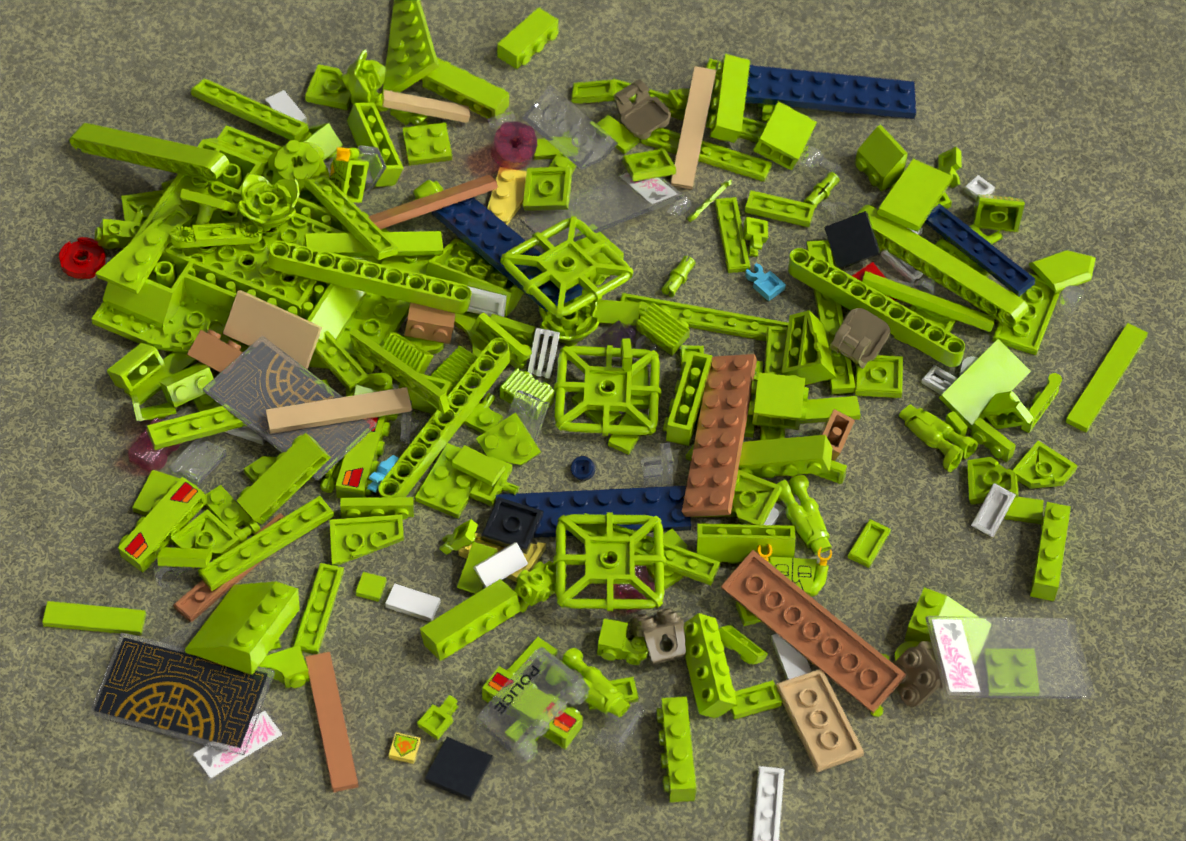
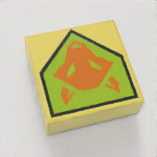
M395 733L389 752V759L414 764L420 745V738Z

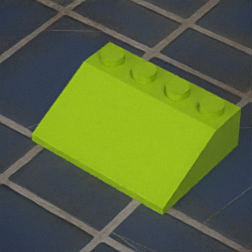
M455 238L444 248L442 255H435L428 261L427 276L507 296L504 317H507L515 309L524 293L464 241Z
M277 581L233 585L185 648V652L252 675L300 610L298 588Z

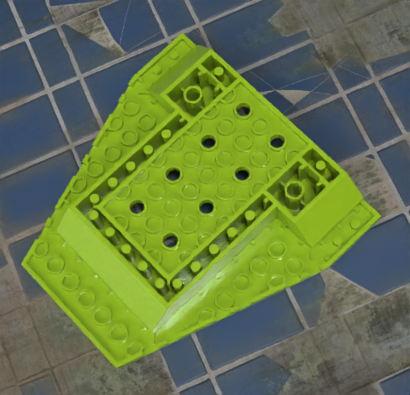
M227 125L218 138L202 139L197 147L221 152L229 160V166L216 181L178 174L131 242L144 229L176 204L192 217L193 223L188 227H192L196 223L200 206L196 202L180 198L182 189L238 204L239 201H242L241 185L247 173L263 177V172L269 168L268 161L270 155L279 149L280 146ZM304 188L299 192V198L294 207L296 214L281 226L272 228L275 229L273 232L263 231L262 239L257 243L212 246L209 249H204L202 247L179 248L174 246L170 240L138 295L108 282L103 296V303L91 320L92 324L137 343H145L155 347L157 350L183 353L189 352L200 330L207 332L208 329H211L221 335V341L228 343L231 340L242 346L240 351L245 353L242 358L245 359L255 348L223 334L236 294L241 290L321 326L322 330L319 336V342L325 344L328 339L325 332L326 330L329 331L366 373L372 374L376 365L353 349L349 333L357 329L382 347L389 332L397 333L408 315L410 302L276 271L269 266V247L275 241H285L305 246V233H351L308 189ZM238 207L232 216H226L224 213L228 211L216 208V210H213L210 224L234 222L245 224V222L249 223L250 221L238 210ZM385 228L381 229L382 232H389ZM352 256V258L381 264L384 260H378L375 256ZM252 260L253 264L244 265L242 262ZM288 276L295 278L291 282H286L283 280L285 277ZM313 352L308 367L329 369Z

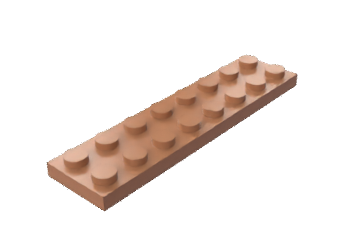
M755 354L712 357L711 368L704 388L682 513L685 517L731 515L751 398L752 382L754 381L757 363Z
M754 550L751 551L721 586L727 594L818 669H821L829 678L873 714L906 676L903 671Z

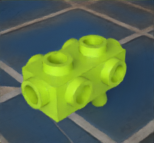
M136 212L132 221L102 219L100 226L95 229V241H98V246H103L106 249L125 248L143 225L141 222L144 215Z
M539 561L535 564L532 571L523 570L518 575L514 591L522 598L519 602L521 612L525 613L529 605L533 606L540 601L544 602L555 593L556 566L551 561L546 563Z

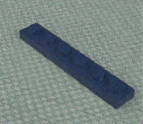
M938 204L924 223L1018 297L1035 284L1033 276L941 204Z

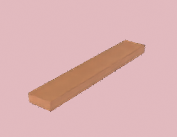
M486 175L368 216V218L381 230L498 188L497 181L490 175Z
M279 513L275 518H273L267 525H265L257 533L266 529L267 527L284 518L285 516ZM259 563L213 591L210 590L203 580L200 581L174 604V609L189 622H193Z
M330 652L305 656L333 792L357 788L358 781Z

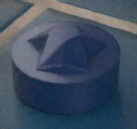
M579 456L571 463V473L578 480L587 481L595 474V464L586 456Z

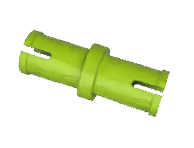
M829 172L821 183H817L813 187L812 193L803 203L816 205V208L823 199H827L830 196V191L840 182L839 177L835 173ZM825 187L824 191L820 195H818V193Z
M683 256L678 266L670 272V278L662 287L663 294L667 295L671 291L669 296H675L681 284L687 281V275L696 264L693 258L689 257L686 262L688 256Z

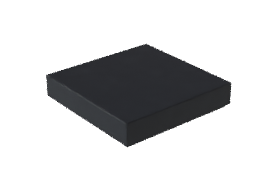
M866 211L824 227L837 268L839 269L881 254Z
M498 497L482 532L481 540L505 548L516 542L522 553L527 554L543 518L544 511Z
M447 737L425 777V782L472 801L493 761V755Z

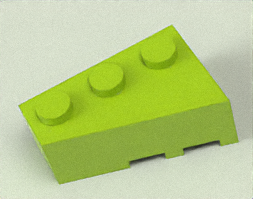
M810 310L789 316L782 367L783 375H796L805 378V385L836 378L824 324Z

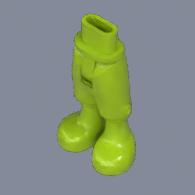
M910 404L899 414V417L905 421V426L929 447L942 451L945 456L943 467L948 472H952L959 466L962 457L967 460L975 453L978 447L976 440L959 435L950 424L945 423L922 408L917 409Z
M797 475L792 477L789 483L787 480L777 483V485L781 486L782 491L776 502L782 501L786 505V517L795 526V530L806 546L812 548L815 555H818V550L821 547L820 554L832 548L828 540L830 535L820 514L819 505L808 495L809 481L805 475ZM793 494L797 495L801 506L795 501Z
M577 648L567 650L563 655L562 661L558 659L547 674L546 682L549 685L558 686L562 682L571 685V690L575 696H579L607 716L611 714L616 719H619L630 708V704L624 700V695L602 675L600 670L593 666H587L583 662V654ZM576 670L583 678L576 676L572 671Z

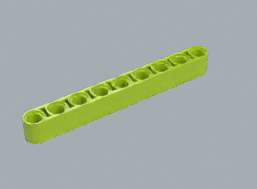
M83 123L69 138L70 144L75 149H81L83 153L208 181H216L229 166L227 157L215 150L89 123Z
M864 205L856 213L859 214L864 211L868 213L878 245L1001 323L1013 327L1027 313L1028 305L1023 299L907 227L878 215V210L873 206Z
M275 241L269 247L268 264L276 271L456 314L465 313L470 305L471 290L464 284L285 241Z
M796 248L791 251L788 272L794 278L850 310L856 308L867 310L889 325L891 334L944 365L957 367L961 364L965 343L957 336L806 249Z
M495 338L488 343L447 396L450 409L446 413L436 410L379 485L380 497H406L509 364L510 350L509 344L505 339ZM458 403H463L461 406H455ZM443 421H450L449 423H446V424H443V423H442ZM431 438H436L434 441H428ZM416 456H423L420 459H414ZM402 474H409L406 477H400ZM388 492H395L392 495H386Z

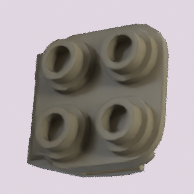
M638 79L614 94V99L622 124L633 136L644 140L649 138L651 132L655 129L666 127L669 124L671 114L669 109L657 97L649 95L648 91L650 89L642 80ZM636 94L635 102L631 103L629 98Z
M852 309L836 332L835 338L831 343V349L838 354H843L863 369L868 362L873 361L889 338V325L865 309Z
M671 608L656 611V619L648 617L647 614L633 617L634 621L630 626L631 633L636 637H644L650 655L647 657V660L651 666L686 656L683 618L677 615L676 611H671ZM663 634H666L673 642L672 648L667 652L662 651L659 647Z
M923 641L916 647L908 648L893 663L906 674L896 687V690L907 706H920L938 687L942 689L948 685L938 644Z

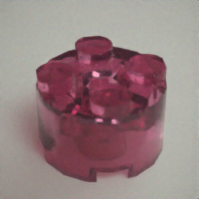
M505 122L496 131L490 147L492 159L494 158L499 167L516 170L526 167L531 163L538 146L535 130L521 122Z

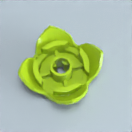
M365 49L360 53L357 60L348 66L347 74L343 75L344 84L346 87H349L353 105L354 103H375L378 111H387L389 108L383 107L382 93H377V90L384 83L386 67L375 60H366L367 51Z
M290 140L287 145L280 147L269 157L268 166L273 171V185L282 179L297 180L300 192L306 188V180L322 175L330 178L328 168L323 162L324 151L314 143ZM296 164H302L301 167L299 165L297 167H294V165Z
M247 173L241 185L242 201H239L237 204L238 210L250 222L262 226L263 231H269L272 228L281 226L296 214L294 207L299 198L298 182L293 179H282L272 185L266 178L260 175Z
M585 289L582 290L581 296L564 303V307L585 296L588 292ZM593 301L562 318H556V315L549 311L546 312L539 306V312L543 319L541 329L559 332V342L565 343L567 346H575L577 342L583 340L598 328L599 319L595 317L597 302Z

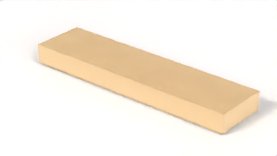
M387 90L383 91L382 102L385 108L459 122H469V106Z

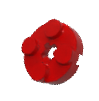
M88 237L77 238L78 241L67 242L59 253L62 271L68 276L77 279L94 278L96 272L106 262L104 250L101 246H98V241ZM83 255H86V258H87V259L82 260V261H80L79 259H77L78 257H79V258H82Z

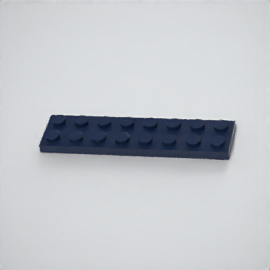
M756 65L749 66L745 102L777 105L780 102L789 107L915 119L916 116L915 81Z
M474 197L432 211V215L548 312L532 294H527L524 291V287L500 262L503 254L525 242V239ZM532 247L520 255L540 256L541 253ZM514 264L529 280L543 273L538 267ZM551 280L539 286L538 288L558 306L560 289ZM577 284L566 290L564 303L581 296L583 288Z
M686 486L519 493L516 495L497 494L496 501L498 497L544 511L534 538L556 537L559 517L562 515L584 513L606 515L607 512H613V515L658 516L661 519L663 532L671 529L674 531L691 530V518L685 517L682 513ZM617 524L622 527L631 529L633 531H637L643 526L635 524ZM566 530V536H574L570 531Z

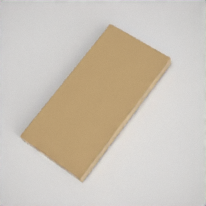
M240 290L236 294L223 334L255 349L263 343L290 365L305 371L310 364L322 327Z
M821 669L776 684L782 703L816 772L863 756L864 751Z

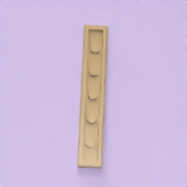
M697 66L694 68L675 161L676 174L672 175L671 186L693 189L716 70Z
M407 387L266 409V416L270 434L410 412L411 403Z

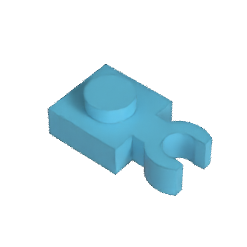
M754 264V271L757 273L746 270L745 277L749 281L754 282L753 288L767 301H770L785 290L786 284L771 271L765 274L760 264Z
M392 455L386 461H382L377 468V473L373 472L370 475L369 479L372 480V483L368 485L367 489L375 493L378 492L381 481L399 458Z

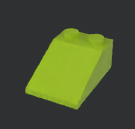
M924 587L908 625L905 641H916L919 643L925 641L938 644L932 619L961 620L972 663L975 666L991 625L950 597Z

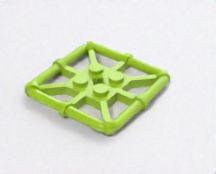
M577 216L564 219L541 233H534L532 238L503 254L500 260L505 269L524 287V291L527 294H532L550 313L556 315V318L570 315L593 301L601 300L603 295L633 277V269L609 247V242L601 239L583 221L577 219ZM569 228L568 240L556 247L547 240L564 229ZM576 228L593 245L583 250L574 242ZM536 245L541 246L546 251L540 256L520 255ZM597 253H604L615 265L596 263L591 257ZM563 263H565L566 265L571 264V266H570V267H564V266H563ZM514 264L538 267L543 273L529 280ZM594 274L618 276L599 288L588 279ZM551 280L560 289L558 306L538 287ZM579 283L588 294L564 307L566 290Z
M607 345V347L564 346L561 348L558 357L557 382L554 384V392L556 393L554 413L556 428L560 431L602 433V436H608V434H654L658 424L659 398L661 397V388H659V354L654 350L632 349V358L641 359L632 365V371H623L622 368L612 367V357H621V348H613V345ZM578 355L606 356V367L589 366ZM567 360H570L585 374L584 383L566 382ZM650 364V386L631 385L632 376ZM605 386H610V389L613 391L605 392L602 389H605ZM565 393H584L583 402L564 415ZM631 395L649 397V420L631 404ZM586 410L604 411L603 424L570 422ZM609 411L627 412L641 426L609 425Z
M607 512L606 515L572 514L562 515L558 518L556 527V555L553 558V564L556 566L555 593L558 600L557 604L560 607L607 609V611H613V609H658L663 605L666 557H664L663 527L658 516L613 515V512ZM576 524H606L607 536H589ZM613 524L643 525L630 537L613 536ZM566 530L570 531L585 544V555L566 554ZM650 531H654V555H635L634 545ZM611 556L616 562L608 564L604 560ZM585 565V576L565 592L566 566ZM635 565L654 567V591L635 576ZM589 584H607V599L572 598ZM613 584H631L647 599H613Z

